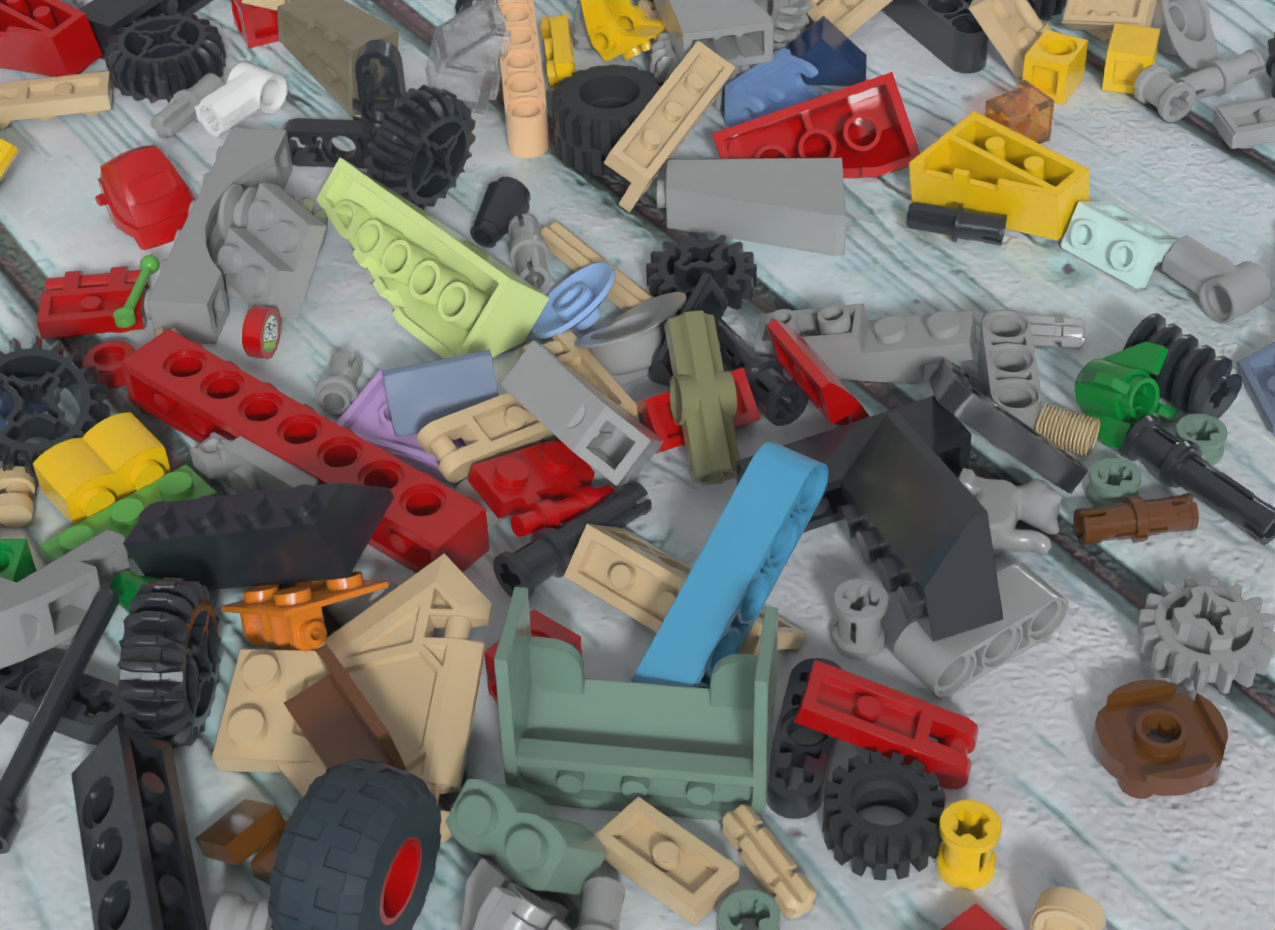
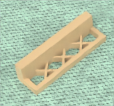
M700 41L695 43L604 161V164L631 182L618 204L628 212L632 211L667 165V160L673 157L708 111L736 68Z
M587 524L564 577L653 631L658 632L692 567L624 528ZM764 608L759 613L738 654L758 655ZM778 617L777 651L778 649L800 650L808 633Z

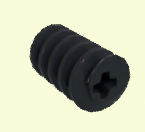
M1154 313L1147 316L1129 336L1123 350L1143 342L1161 345L1169 349L1159 375L1148 374L1150 378L1157 382L1160 397L1168 402L1173 401L1174 406L1184 413L1207 414L1218 419L1237 398L1242 387V377L1239 374L1230 375L1233 368L1232 360L1224 355L1216 357L1215 349L1207 344L1199 347V340L1191 334L1183 335L1182 329L1174 323L1166 325V318L1160 314Z

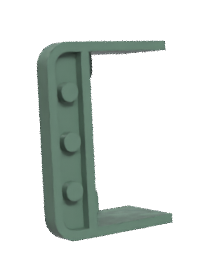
M515 587L494 658L506 784L529 790L541 797L548 805L622 811L639 796L666 816L722 821L724 814L728 811H734L740 805H748L760 815L766 805L777 683L778 608L765 607L758 655L733 654L722 658L713 668L710 689L585 678L583 658L572 645L559 639L531 636L528 588Z

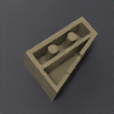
M292 0L277 6L278 38L281 44L352 118L353 116L361 115V111H353L352 100L353 98L359 99L355 63L360 50L367 42L377 39L388 41L398 49L399 30L345 0ZM374 58L371 62L377 65L378 79L376 82L382 81L386 67L381 66L379 59ZM383 97L375 98L377 100H389Z

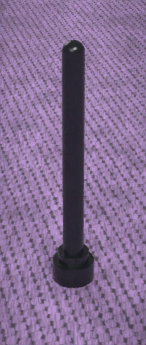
M105 588L96 593L0 780V854L9 852L21 828V823L18 820L20 810L17 805L118 606L119 597L112 589Z

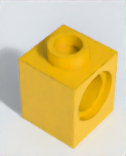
M1114 24L1107 49L1102 90L1134 94V84L1137 77L1144 69L1149 68L1156 62L1160 29Z
M1045 30L1025 54L1021 94L1064 105L1084 79L1088 40Z

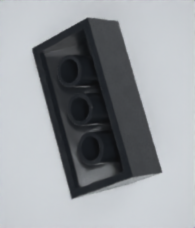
M898 411L886 414L840 481L844 504L837 506V513L844 535L847 539H856L866 565L874 564L877 567L881 582L887 593L896 592L907 620L910 623L917 621L932 642L1003 620L987 510Z
M331 483L314 486L303 484L294 488L270 491L252 490L244 494L218 497L207 495L198 499L174 502L158 501L142 510L137 518L136 525L123 542V545L144 576L161 579L165 577L185 578V581L199 582L201 585H206L208 590L349 578L395 496L390 488Z

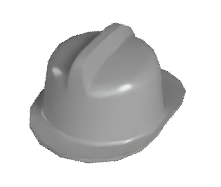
M1157 0L1151 28L1160 29L1159 51L1167 55L1178 54L1190 68L1196 71L1204 69L1206 63L1218 58L1207 0Z
M673 292L647 300L623 313L603 328L580 337L575 341L574 345L578 348H589L591 354L620 386L644 378L651 373L654 360L664 344L663 321L684 306L687 296L682 292Z

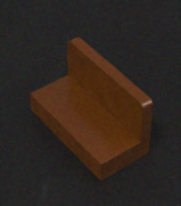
M325 644L315 650L327 676L284 702V705L325 768L328 769L350 759L360 760L361 758L390 765L403 771L407 770L389 731L329 646Z

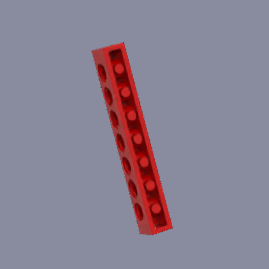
M168 329L120 361L130 402L198 443L206 440L213 432L231 441L242 436L318 479L319 485L348 483L390 488L395 497L368 545L413 572L418 573L438 557L445 554L463 573L490 550L486 508L482 507L475 499L459 494L440 483L431 474L421 472L399 460L389 450L380 449L362 439L350 428L332 422L318 414L311 406L295 401L278 391L272 384L258 380L241 370L235 363L225 361L207 351L198 342L188 340Z

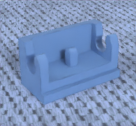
M786 48L780 49L773 54V62L759 63L725 85V125L733 127L822 96L819 90L813 86L806 85L801 78V73L808 78H813L819 73L818 70L811 63L791 55V50Z

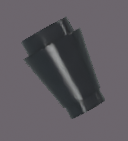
M505 176L500 177L497 181L491 182L487 186L473 226L470 229V235L477 244L486 248L494 247L509 232V223L515 216L518 215L520 221L523 218L522 214H528L531 195L523 183L515 178Z

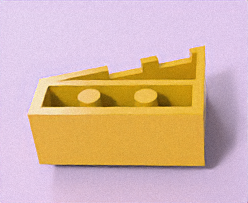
M975 111L970 113L909 163L912 202L955 209L958 208V203H963V208L988 213L1007 214L1005 229L1056 241L1065 235L1078 201H1089L1090 169Z

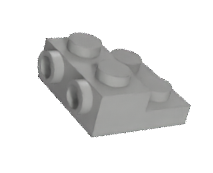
M259 183L255 201L252 202L249 208L247 228L229 227L224 246L221 247L218 253L217 264L225 281L226 294L237 299L246 300L249 303L247 313L253 306L276 308L280 318L299 319L327 226L277 184Z

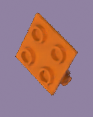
M353 571L349 578L295 583L294 586L280 590L279 584L251 587L242 591L244 600L221 607L222 612L240 613L243 634L251 645L305 652L307 650L315 651L324 643L327 637L321 607L388 588L389 586L388 581L363 580L362 572Z

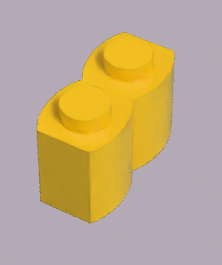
M131 412L116 414L104 419L92 427L82 438L69 439L51 447L33 463L41 491L72 526L171 473L165 447Z

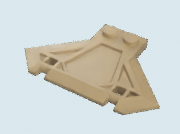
M445 554L438 557L328 636L324 643L317 648L319 649L325 644L329 646L389 731L407 768L405 771L424 780L427 788L437 799V806L440 794L460 792L484 662V652L486 651L485 643L470 641L469 635L471 628L490 625L493 612L492 603ZM434 629H445L444 638L433 637ZM240 649L211 758L219 771L283 773L302 798L316 777L326 772L325 766L284 705V702L327 676L315 651ZM441 810L440 845L452 837V833L445 822L450 811Z

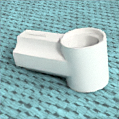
M250 62L238 63L229 74L227 83L203 98L195 106L197 120L203 124L207 133L219 138L259 110L269 114L277 112L287 97L288 85L286 79L279 74Z

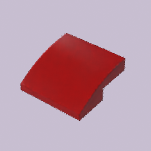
M776 319L766 324L778 363L831 425L837 422L839 426H843L870 417L861 403L796 331Z

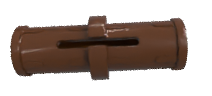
M1185 493L1167 498L1143 500L1140 496L1125 498L1124 503L1103 507L1078 508L1075 510L1073 517L1075 535L1079 537L1078 542L1081 546L1130 538L1133 543L1144 542L1151 535L1196 530L1199 523L1197 503L1193 502V495Z

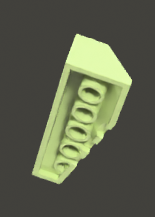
M339 158L316 198L339 235L347 239L353 247L354 251L352 254L359 265L366 268L375 280L372 285L378 294L386 298L393 307L392 315L398 324L443 359L490 350L492 358L523 343L550 297L460 234L342 158Z

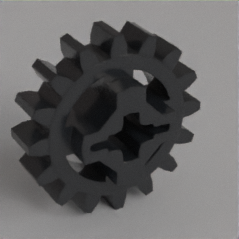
M700 233L698 240H690L685 234L680 235V242L677 245L668 241L663 242V252L652 251L650 254L651 263H646L647 286H649V294L653 297L667 293L682 292L686 294L688 301L705 272L711 274L728 302V306L739 310L742 308V299H752L753 287H757V264H754V254L752 252H743V243L740 241L730 245L726 244L725 235H720L715 240H708L706 233ZM686 303L680 310L676 312V316H679L681 314Z

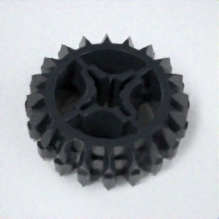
M180 12L169 16L161 13L158 17L151 18L146 16L145 20L140 22L131 21L128 28L121 27L117 29V35H113L108 39L109 45L105 48L107 71L110 72L114 88L120 89L123 96H132L134 101L148 99L150 103H155L158 100H167L170 103L179 90L191 88L206 74L211 73L219 78L222 77L223 68L226 66L225 46L221 35H219L218 28L212 26L209 20L198 19L197 15L194 14L184 17Z
M425 84L418 90L410 88L405 98L397 97L395 99L394 108L391 111H384L382 124L379 127H375L376 136L367 145L371 150V154L364 162V165L369 169L367 174L422 210L426 206L435 207L437 199H446L447 191L450 188H456L457 178L460 173L465 172L463 167L466 160L472 157L469 148L476 139V136L472 133L476 123L471 118L472 109L458 99L457 95L444 88L441 90L435 86L430 87Z
M37 335L31 341V348L22 349L21 343L13 337L9 341V353L4 354L0 350V399H2V407L10 412L6 417V427L0 432V462H3V471L13 470L15 466L25 467V472L35 478L36 473L33 463L40 455L63 441L82 438L92 427L110 417V406L102 403L107 399L108 389L105 384L95 383L99 375L95 365L81 368L84 356L80 350L70 354L68 357H64V344L60 340L55 342L50 350L42 349V341ZM31 376L41 377L40 379L35 381H23L19 379L22 377ZM64 388L74 396L80 408V415L74 425L65 419V412L57 406ZM34 404L40 406L44 404L43 413L37 414L36 410H34V415L24 414V406L30 405L33 410ZM33 437H43L50 440L49 442L37 444L24 443Z
M165 577L164 580H150L147 584L140 586L136 596L129 603V615L123 620L124 635L123 639L119 641L121 655L117 666L120 669V681L117 689L121 692L119 709L125 715L124 725L131 730L170 743L172 748L192 746L199 733L205 731L206 719L210 716L211 707L215 700L216 686L220 683L218 678L219 664L222 661L219 657V645L222 640L218 635L220 619L215 614L216 603L206 585H201L199 582L185 581V578Z

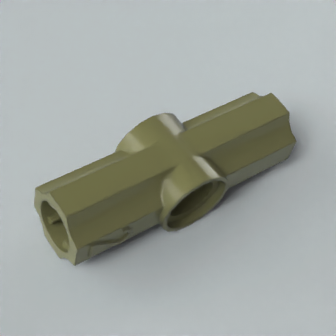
M704 311L684 312L679 316L669 318L664 326L673 372L669 389L671 412L675 423L682 425L692 483H700L702 485L721 484L737 478L736 461L740 460L733 423L737 408L735 383L732 374L728 370L724 371L714 315L706 314Z

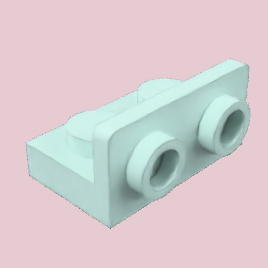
M1078 201L1061 242V247L1136 289H1142L1146 287L1154 267H1159L1160 263L1163 262L1164 256L1170 251L1174 242L1179 237L1110 201Z

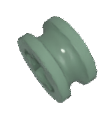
M1195 413L1186 415L1178 421L1175 436L1182 442L1190 440L1197 444L1203 454L1202 458L1213 466L1220 462L1223 457L1224 443L1227 439V428L1216 417Z
M1107 457L1096 461L1089 470V483L1086 489L1087 499L1093 506L1103 507L1124 503L1123 501L1127 497L1139 496L1138 488L1142 479L1140 470L1130 461L1121 458Z
M742 889L732 892L723 900L719 907V930H743V923H740V920L744 918H754L755 926L759 927V930H780V909L776 901L765 892L756 889Z

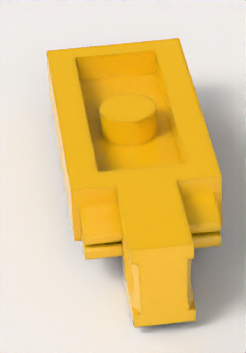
M568 13L548 18L544 16L541 21L540 30L545 45L546 67L550 88L559 86V82L562 79L570 77L572 73L576 72Z

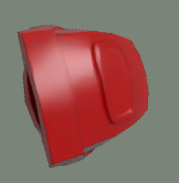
M152 144L127 150L100 166V178L97 180L102 193L97 195L95 200L98 206L106 205L109 218L114 226L126 235L133 237L142 250H148L174 241L177 230L183 228L188 218L190 203L195 198L166 155L156 145Z

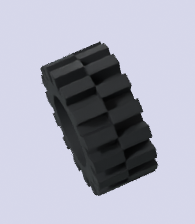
M870 752L869 764L864 765L858 755L848 759V771L840 765L833 771L832 782L827 781L824 791L823 832L827 849L831 850L834 848V859L841 866L852 859V873L862 877L866 867L875 869L874 880L886 881L887 869H894L899 880L909 877L910 863L920 872L928 866L929 856L935 859L939 852L940 841H942L939 823L945 809V794L943 789L938 790L939 780L933 772L923 777L924 765L917 760H914L907 768L903 766L904 755L892 753L890 763L882 762L881 752ZM873 806H888L900 810L909 819L895 825H878L863 819L858 813Z

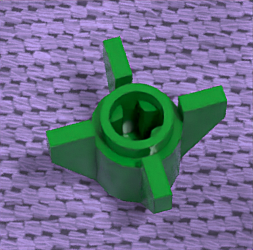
M1143 342L1107 357L1093 359L1080 371L1075 381L1076 402L1083 414L1100 419L1098 437L1103 445L1122 451L1125 438L1134 426L1131 423H1135L1148 415H1155L1158 418L1174 422L1178 412L1159 402V386L1148 374L1159 375L1169 349L1161 345Z

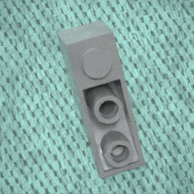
M535 340L530 343L500 384L570 450L616 486H624L629 481H635L664 442Z

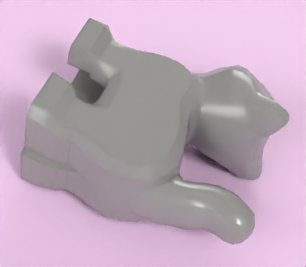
M963 468L959 480L988 512L994 554H1001L1007 551H1031L1037 554H1047L1050 551L1051 539L1046 535L1033 530H1016V524L1021 520L1047 534L1055 535L1059 533L1057 517L1062 496L1044 480L1034 479L1024 485L1015 486L1005 480L977 477L973 470Z

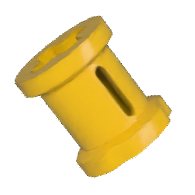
M976 800L954 802L944 809L940 817V836L944 843L939 847L936 870L941 879L954 888L980 889L989 884L994 878L996 854L993 848L998 844L1001 837V819L996 811L985 803Z

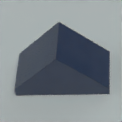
M824 15L785 47L791 50V55L811 63L818 70L819 73L813 78H808L801 73L802 81L806 85L852 86L866 81L867 55Z

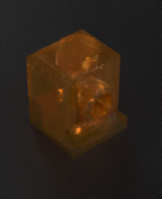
M1024 79L1017 82V89L987 100L984 116L1042 144L1050 140L1055 100Z

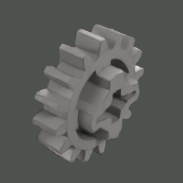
M1185 576L1183 588L1179 589L1176 585L1167 581L1162 585L1161 596L1149 593L1147 596L1145 609H1141L1137 629V634L1141 636L1139 651L1143 654H1152L1150 668L1153 671L1165 668L1172 670L1171 683L1179 684L1185 678L1194 680L1195 691L1203 693L1207 683H1215L1223 694H1227L1230 692L1232 680H1236L1239 684L1249 688L1253 685L1255 673L1267 674L1271 658L1274 657L1275 632L1273 631L1275 616L1274 614L1260 613L1263 600L1260 597L1243 599L1241 597L1243 586L1238 583L1229 590L1220 588L1218 577L1211 576L1207 586H1200L1192 576Z

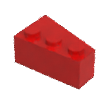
M0 0V68L52 77L77 75L85 71L91 63L102 56L86 14L60 0Z

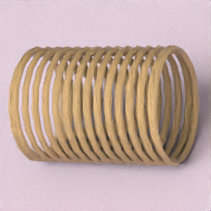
M1046 403L1039 413L1034 430L1038 432L1040 424L1039 433L1067 452L1077 453V455L1087 458L1095 446L1100 428V419L1093 418V416L1090 417L1089 415L1086 416L1085 414L1082 415V413L1074 412L1070 409L1067 411L1066 408L1063 409L1062 407Z

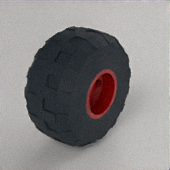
M361 758L360 760L350 759L344 763L334 765L326 769L323 775L316 777L292 812V818L286 831L283 832L277 849L279 851L275 865L272 868L269 883L271 889L270 899L268 900V915L272 920V930H412L417 917L421 914L427 892L433 881L437 854L440 850L441 810L436 805L437 799L427 788L424 780L396 767Z

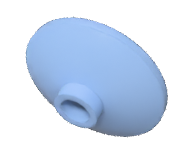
M607 262L593 263L562 281L547 295L550 299L531 332L537 338L544 339L574 327L579 331L590 327L600 317L601 309L599 306L614 283L616 274L613 267Z

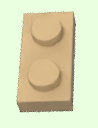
M639 796L595 834L606 849L605 862L694 927L739 885V867Z

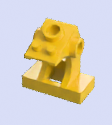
M580 0L588 36L593 47L599 52L605 62L619 55H622L623 59L627 61L641 52L648 51L652 48L650 39L653 38L657 42L658 35L662 34V31L665 29L662 20L646 18L644 11L640 7L632 5L631 0Z

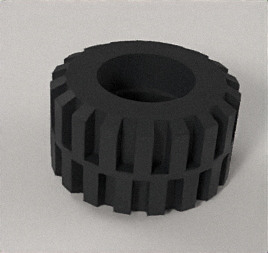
M619 65L593 66L590 69L576 71L572 73V76L562 79L559 82V86L554 88L551 98L554 146L557 156L562 157L564 164L575 166V170L582 173L590 172L596 176H621L604 164V161L664 82L660 78L654 77V74L647 70H638V67Z

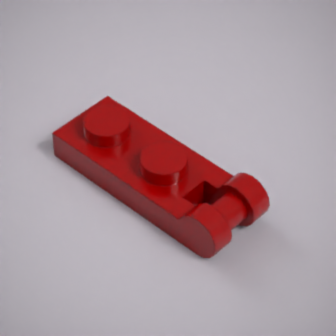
M818 660L814 661L809 671L794 720L795 723L871 752H881L882 756L892 759V753L904 755L903 764L908 766L914 760H917L924 765V772L934 773L939 780L938 786L950 790L960 789L967 785L972 765L967 754L975 749L979 732L976 723L965 716ZM928 737H932V738H934V739H937L938 743H937V742H934V741H932V740H929Z

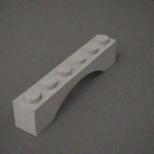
M231 128L223 146L218 147L215 163L210 173L204 175L202 189L197 199L190 203L188 218L183 228L177 230L174 246L168 258L163 259L161 262L159 277L153 289H149L145 295V316L148 320H152L154 332L161 327L165 330L176 328L188 340H194L202 344L217 343L230 313L222 273L215 265L218 251L224 243L219 237L217 230L220 202L227 187L233 183L242 186L244 191L249 187L258 189L259 183L277 184L283 190L285 189L293 171L286 130Z

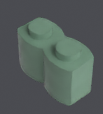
M467 779L445 820L452 835L463 846L479 854L495 856L496 861L506 875L516 883L533 890L582 895L584 882L595 877L607 854L601 841L588 828L573 821L556 818L553 810L541 797L523 788L478 779Z

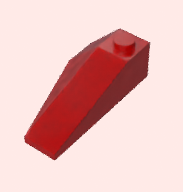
M893 72L712 133L720 159L842 158L843 179L879 178L908 168L909 163L920 154Z

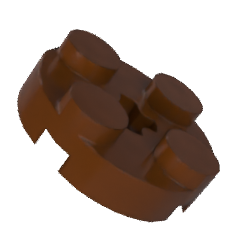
M1140 680L1116 688L1108 696L1106 706L1098 711L1095 720L1093 746L1098 760L1110 775L1118 779L1120 789L1128 796L1137 799H1146L1153 795H1184L1212 786L1218 780L1228 740V729L1220 711L1210 700L1197 692L1195 701L1186 695L1175 693L1177 684L1164 680ZM1149 731H1158L1163 738H1174V740L1170 743L1155 742L1148 738Z

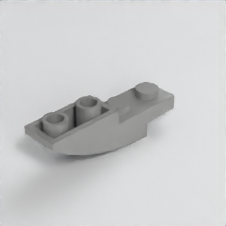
M864 303L853 305L832 304L823 308L803 310L781 309L772 313H762L754 343V349L760 356L772 357L777 361L766 324L776 319L796 331L839 379L884 383L922 382L925 364L941 363L944 358L951 362L973 360L976 322L973 310L955 312L945 310L934 314L904 317L887 316L881 319L868 320Z
M106 530L17 583L0 577V669L49 650L75 636L96 593L101 589L109 588L113 578L120 572L131 571L127 550L123 545L125 541L124 535Z

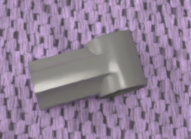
M1188 235L1176 240L1170 251L1163 258L1162 271L1197 294L1205 313L1217 323H1228L1267 302L1271 295L1269 278L1258 264L1246 261L1234 265Z

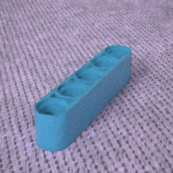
M773 441L765 442L757 450L631 682L710 689L711 676L715 664L722 658L738 654L816 510L828 482L829 470L826 464Z

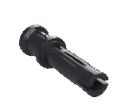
M721 318L716 326L723 365L730 371L744 368L754 401L763 407L765 418L773 425L784 426L797 420L808 404V397L793 380H788L784 376L782 366L774 358L760 356ZM789 397L791 399V403L789 404L784 398Z
M1155 415L1145 416L1133 426L1122 446L1124 457L1134 462L1140 460L1159 474V480L1165 486L1173 488L1182 487L1227 520L1242 528L1260 544L1266 545L1275 538V507L1266 503L1230 476L1209 464L1208 461L1202 458L1203 454L1197 444L1190 440L1182 442L1163 429L1162 421Z
M629 481L621 489L559 528H541L534 532L531 542L513 553L505 551L495 557L493 570L499 584L511 598L515 587L528 588V598H531L535 592V587L552 576L557 578L564 576L587 524L618 528L625 527L635 519L651 511V499H646L640 504L636 503L637 500L648 495V492L637 481Z

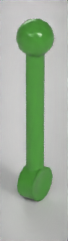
M145 255L140 260L141 272L124 307L117 309L113 313L115 324L120 328L130 327L136 322L134 309L150 275L155 274L160 268L158 258L153 255Z

